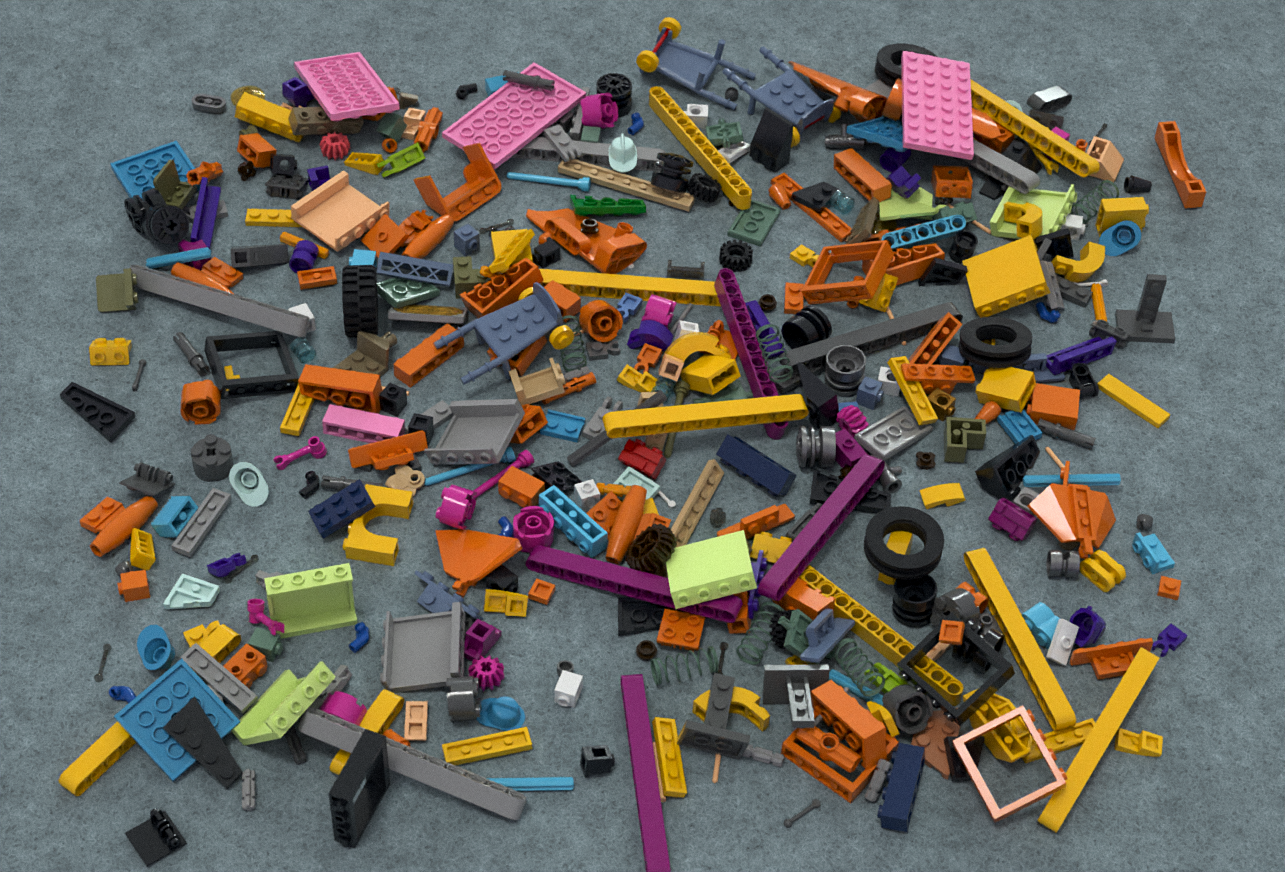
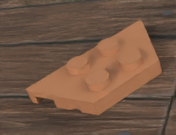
M938 710L933 711L932 717H929L926 722L928 725L925 729L913 734L911 745L925 747L924 764L930 768H935L942 773L944 779H948L950 770L943 739L947 736H958L960 726L954 721H948L943 715L944 712Z

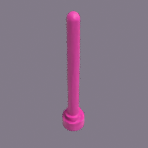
M528 450L519 453L515 462L473 490L477 493V495H473V499H476L496 485L511 466L519 469L520 467H528L533 464L534 458Z

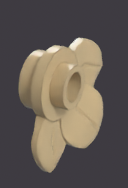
M399 465L394 467L396 474L387 479L385 486L412 491L414 497L417 489L424 485L425 476L421 471L412 470L407 465ZM414 477H418V480L412 481L411 479Z

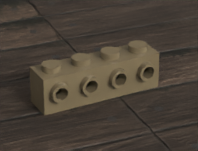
M294 107L288 118L293 135H323L327 133L333 134L334 132L336 134L341 132L342 134L360 133L364 123L362 116L357 119L346 118L338 122L331 121L322 107Z

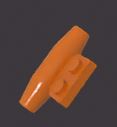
M443 214L430 222L423 230L413 227L407 217L399 225L409 235L400 246H407L402 256L419 259L426 257L444 240L454 225L452 217Z
M216 257L205 263L201 271L179 262L171 270V275L229 293L233 292L228 287L232 288L243 279L242 272Z
M632 485L618 510L609 534L605 559L611 563L620 564L628 551V547L632 544L631 541H634L636 535L641 534V531H645L648 526L652 527V525L660 523L666 527L670 525L671 519L655 513L643 514L647 490L641 486Z
M107 496L79 520L81 527L94 533L100 532L90 544L91 551L96 556L102 557L122 545L131 537L133 528L140 529L158 508V503L152 496H145L124 508L122 503Z

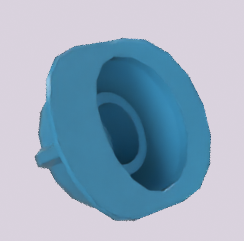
M1125 220L1119 222L1101 234L1099 244L1105 246L1106 255H1121L1139 243L1141 239L1140 227L1132 221Z
M158 625L145 627L137 639V649L145 668L148 670L170 669L175 658V649L171 645L166 632Z
M503 696L481 701V717L476 719L484 726L509 731L518 729L523 725L525 713L513 698Z

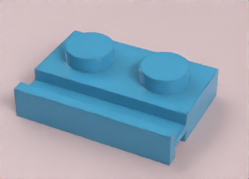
M548 409L547 416H545L548 423L540 429V434L578 443L585 424V418Z
M1024 409L1021 413L1008 411L1005 415H998L997 422L1015 444L1029 435H1033L1035 440L1042 437V431Z

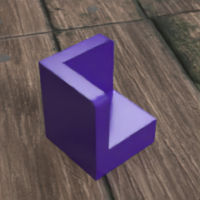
M328 166L307 169L308 183L311 191H314L330 180Z

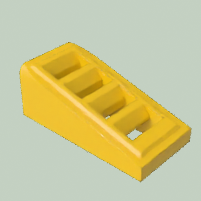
M352 152L344 162L345 166L378 175L385 167L377 166V163L383 161V157L380 154Z
M133 528L131 532L130 563L132 566L143 570L146 569L147 571L156 561L152 534Z

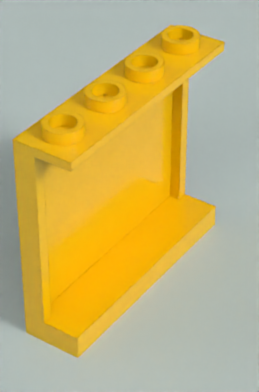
M1032 235L962 261L963 265L967 266L968 272L966 277L975 310L980 318L989 317L1051 293L1045 280L1037 253L1038 249Z

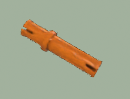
M592 372L579 378L574 377L570 382L563 385L565 393L541 401L546 405L575 391L580 392L582 388L595 384L596 378Z

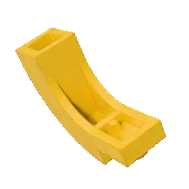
M1006 202L1004 204V221L1017 223V237L1024 238L1032 235L1033 239H1035L1042 233V210L1038 206L1031 203L1021 205Z
M1089 241L1080 250V261L1057 255L1051 261L1055 273L1064 275V278L1071 282L1079 283L1087 280L1102 265L1105 258V246Z
M693 332L679 337L664 353L682 359L683 362L690 354L696 351H707L713 355L731 358V354L728 352L730 349L722 344L717 346L718 337L704 332Z
M734 686L729 713L744 716L762 732L769 727L770 715L765 708L759 706L760 697L752 691ZM710 690L704 692L693 701L692 712L703 722Z

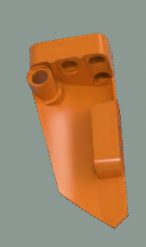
M789 61L788 64L793 66L794 70L809 77L810 83L817 90L837 97L834 107L844 112L849 110L860 123L882 117L887 102L885 96Z
M899 78L889 94L882 116L894 121L899 120L900 115H902V79ZM972 108L973 133L991 140L1001 137V133L991 117L982 111Z
M566 208L554 211L528 209L526 217L544 232H549L552 238L573 255H580L601 273H619L635 262L647 248V243L635 233H632L633 227L628 223L620 222L617 228H613L597 221L599 232L586 234L581 232L582 227L580 224L584 219H588V217L579 216L571 209Z

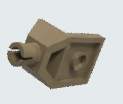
M359 331L357 333V350L333 368L372 373L381 377L388 371L389 348L397 344V338L389 331L382 337Z

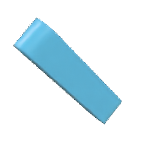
M953 215L886 233L881 240L890 241L893 252H896L897 248L908 249L913 246L953 237L964 229L966 220L962 215ZM952 223H958L960 228L954 227ZM935 227H940L943 232L936 231ZM918 232H924L926 237H921ZM901 236H906L909 241H903Z

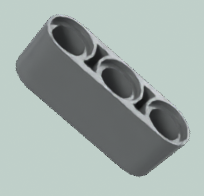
M1057 85L1033 93L1028 98L1027 105L1033 110L1048 113L1067 106L1072 100V95Z

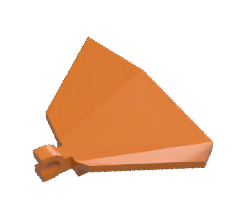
M1051 483L1027 505L1061 543L1080 542L1078 552L1079 557L1083 559L1088 558L1087 554H1093L1092 546L1096 549L1100 547L1116 521L1108 496L1105 493L1092 491L1090 487L1075 484L1065 486Z
M467 529L435 530L444 571L457 580L452 588L453 590H458L456 593L461 597L465 596L470 585L476 586L479 580L523 549L517 538Z

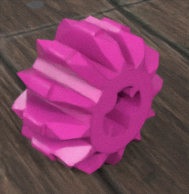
M850 405L837 413L836 420L839 423L838 426L841 429H846L853 438L855 434L866 429L868 426L867 418L858 407Z
M490 654L487 658L481 655L479 660L473 659L472 665H469V676L479 678V687L481 686L482 691L486 687H489L492 691L494 686L499 687L504 679L503 663H499L498 657L492 659Z

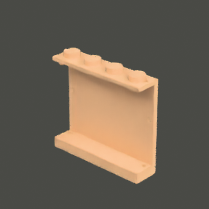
M344 170L291 205L292 220L337 252L370 230L384 214L390 216L389 202L387 201L379 206L349 185V174Z

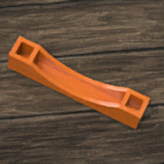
M1158 122L1154 138L1184 208L1202 207L1206 190L1202 180L1194 177L1187 166L1181 144V135L1176 122Z

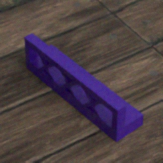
M202 177L190 239L191 242L202 239L206 246L211 249L221 187L208 186L207 177Z
M1098 336L1046 355V367L1054 375L1071 370L1076 363L1087 364L1112 354L1117 341L1113 337L1102 340Z

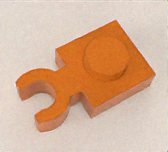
M417 210L409 216L408 220L411 221L413 227L423 230L432 222L434 217L426 215V210L421 212Z
M645 343L637 356V362L639 363L634 366V369L637 371L644 369L643 373L645 371L649 373V366L655 368L662 355V349Z

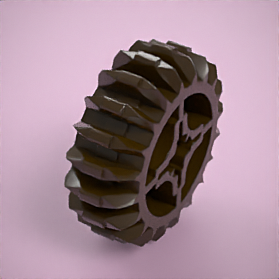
M661 523L658 525L654 524L652 527L648 526L645 531L642 530L641 534L636 535L634 541H631L632 544L628 547L629 551L626 553V562L631 569L654 574L657 569H661V566L666 564L668 559H671V554L675 552L674 548L677 546V539L672 531Z

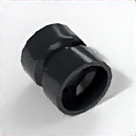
M968 230L959 231L955 235L949 251V256L954 262L963 264V260L973 256L978 243L976 235Z

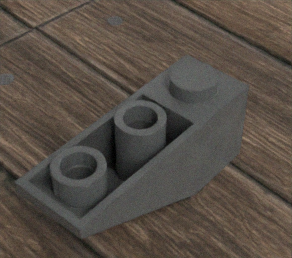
M288 244L234 246L230 249L232 267L289 262Z

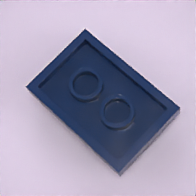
M359 479L320 504L315 505L308 512L318 532L324 539L376 506Z

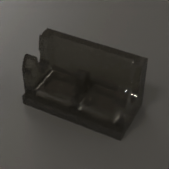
M668 260L667 278L703 281L705 262H701V268L672 266V260Z

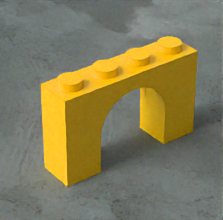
M366 484L365 488L376 507L353 520V523H349V535L343 541V550H345L347 559L394 566L399 552L398 538L375 535L369 532L365 526L370 520L378 516L409 519L414 504L413 492Z

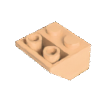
M1094 136L1086 153L1099 162L1100 169L1098 173L1090 176L1102 180H1110L1114 183L1124 158L1111 141Z

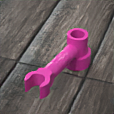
M313 436L308 440L309 445L288 455H278L273 460L275 463L281 462L276 467L278 470H283L290 462L309 453L314 458L320 459L327 453L324 443L317 436Z
M255 598L247 601L250 623H263L269 628L272 635H276V631L284 633V623L273 621L264 614V600Z

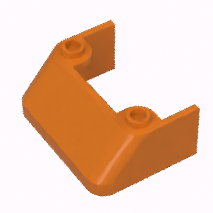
M480 143L462 147L470 161V164L465 166L463 170V175L467 182L444 198H442L430 175L413 180L426 205L441 216L443 214L451 216L454 222L459 221L501 191V182Z

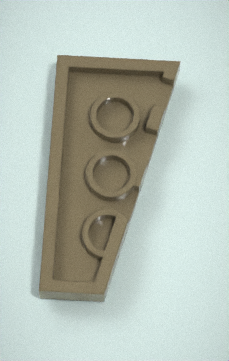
M875 197L861 208L855 220L856 223L850 230L852 233L845 240L846 244L865 242L872 235L871 230L874 227L873 222L876 219L875 215L879 204Z

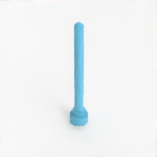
M508 172L506 175L508 179L573 186L585 192H589L591 186V178L588 177L574 180Z
M511 446L507 447L500 462H507L509 464L516 461ZM468 464L425 479L424 485L430 486L493 464Z

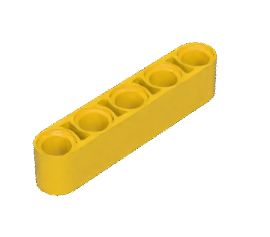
M386 689L382 690L366 712L359 726L383 735L403 708L405 699ZM340 749L330 764V772L339 775L351 753Z

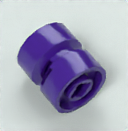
M888 147L879 158L880 165L884 170L892 173L909 159L911 151L907 149L905 152L895 151V148Z
M308 240L297 242L289 262L290 269L295 273L297 271L313 269L319 253L317 245Z

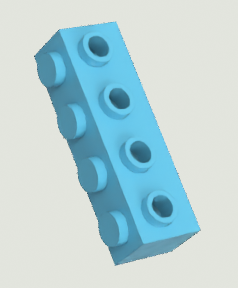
M555 485L539 494V507H542L548 514L549 512L552 514L554 527L560 529L570 541L576 543L583 553H587L593 558L607 548L608 533Z

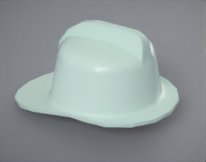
M621 133L620 137L612 141L608 151L610 166L617 172L624 173L635 168L637 164V149L634 142Z
M248 462L235 464L229 473L232 487L245 504L252 507L262 505L267 500L269 490L261 471Z

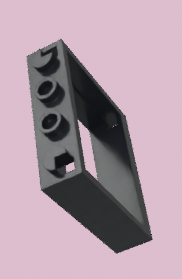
M268 331L206 337L204 351L216 387L220 390L221 399L293 393L296 391L299 378L282 332ZM276 347L286 373L282 375L227 380L217 352Z
M950 613L944 619L948 621L962 622L953 613ZM941 622L897 666L900 670L899 675L906 683L910 681L914 685L913 688L928 696L932 701L933 707L936 710L940 708L948 721H954L961 726L1015 675V671L1010 662L965 624L963 640L998 671L958 709H955L911 669L940 642Z
M368 729L364 730L328 793L334 840L342 843L343 847L350 846L355 848L390 786L386 736ZM366 777V783L353 805V798Z

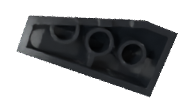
M1013 140L1003 153V156L1036 174L1042 169L1041 163L1030 146ZM989 175L979 194L996 200L1006 192L1001 189L1004 183Z
M1033 435L1024 438L984 463L975 471L982 489L998 499L1006 498L1009 501L1013 500L1020 493L1021 488L1019 485L1023 481L1028 468L1033 467L1040 453Z

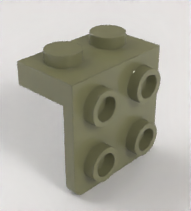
M169 159L153 180L155 189L160 192L166 204L180 209L185 207L197 191L196 185L192 186L188 182L180 181L174 160Z
M131 268L123 269L124 273L98 275L96 277L99 312L136 310V303H139L138 292H135V285L138 282L137 274H134Z

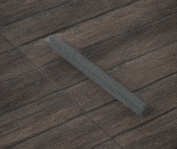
M659 390L633 410L656 408L666 401L667 397L663 391ZM604 430L569 455L567 460L572 466H576L613 438H609Z

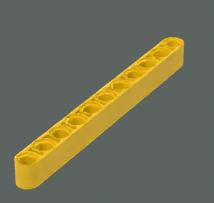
M970 79L971 104L974 108L988 114L991 119L1077 175L1087 177L1098 173L1100 165L1096 159Z
M655 86L650 88V108L706 173L713 177V180L716 179L717 183L721 184V190L738 209H749L751 207L752 190L662 87Z
M539 269L544 279L540 283L543 287L554 280L578 296L621 299L625 293H629L642 298V301H648L651 294L680 304L692 303L694 305L721 307L714 287L715 282Z
M801 394L614 411L606 413L602 417V421L609 438H623L801 420L808 416L809 411Z
M986 548L965 552V565L979 592L989 598L987 607L991 615L996 619L1003 634H1005V641L1051 728L1057 731L1075 726V713Z
M808 565L798 577L808 583L807 587L813 590L820 589L823 596L836 598L833 611L834 618L855 620V625L850 630L897 666L915 648L914 645L812 566ZM925 655L911 668L952 706L959 705L964 688L963 684L936 662Z
M222 624L201 642L199 646L221 663L240 644L241 635L225 624ZM116 722L61 774L59 784L75 796H80L136 743L135 740Z
M1142 647L1139 649L1066 772L1068 779L1065 780L1066 787L1053 793L1037 822L1055 833L1058 832L1157 664L1158 656Z

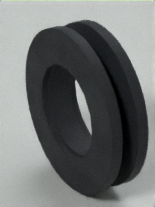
M905 43L890 44L878 51L875 73L883 82L894 86L898 78L902 79V68L895 64L901 63L903 51L937 56L917 45Z
M982 317L967 322L960 329L959 352L965 359L974 364L990 368H1008L1024 363L1031 355L1032 333L1025 325L1015 320L1002 317ZM987 339H999L1009 342V344L990 345L982 341Z
M905 506L887 508L874 515L867 525L864 539V552L870 564L882 574L902 580L917 579L931 573L938 566L944 547V534L937 521L919 509ZM894 531L911 532L921 539L924 543V548L916 554H898L886 546L883 538Z

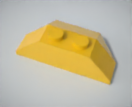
M978 689L963 695V701L965 702ZM994 694L969 720L975 730L1016 708L1009 699ZM1021 716L982 735L985 738V745L997 759L1012 763L1030 754L1033 738Z

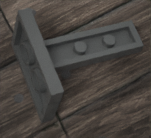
M1044 239L1037 252L1040 261H1045L1044 259L1052 240ZM1056 275L1062 298L1085 308L1092 291Z
M1147 274L1137 310L1116 309L1117 327L1125 329L1130 334L1125 341L1174 344L1175 332L1172 313L1158 312L1167 282L1166 275Z
M829 664L764 665L763 704H789L792 728H814L815 719L811 691L829 681Z
M718 673L713 674L704 724L686 720L678 736V745L740 760L749 745L750 735L726 730L735 681L734 677Z

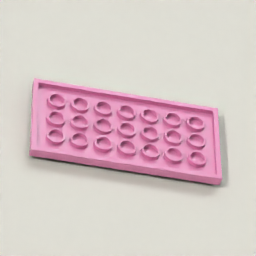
M903 51L901 56L903 148L972 160L974 147L970 63Z
M360 52L294 62L295 70L305 84H307V87L331 121L338 122L346 118L357 119L364 115L375 116L377 113H392L395 110H400L399 102Z
M532 63L520 73L534 77L538 75L543 79L554 80L555 84H552L555 85L553 91L540 88L533 89L531 86L507 82L443 131L442 138L462 150V147L465 145L480 143L493 169H496L541 134L544 129L550 127L579 104L581 99L586 97V92L540 65Z

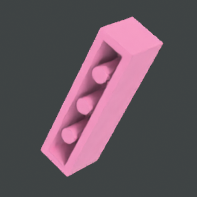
M330 404L322 420L323 434L366 443H374L405 434L404 419Z

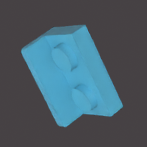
M1140 532L1135 534L1132 543L1133 550L1140 555L1144 566L1149 568L1152 574L1174 568L1175 562L1155 534L1145 537Z

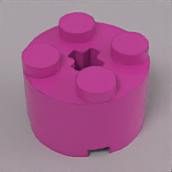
M610 93L589 95L581 99L582 124L584 126L600 127L601 129L614 127L613 123L618 119V107L616 102H613L611 99L613 96Z
M651 294L641 321L653 320L668 326L673 319V312L677 302Z
M453 484L449 488L445 487L441 495L443 502L441 507H438L435 518L439 519V522L465 530L467 526L464 523L466 519L471 520L475 510L476 500L473 499V495H477V493Z
M528 506L521 509L517 516H514L513 538L519 540L523 548L520 550L521 552L531 553L536 545L551 547L554 540V519L550 512L548 514L542 507Z
M335 691L332 695L329 692L319 709L358 726L367 712L363 704L360 707L356 703L358 699L340 691Z

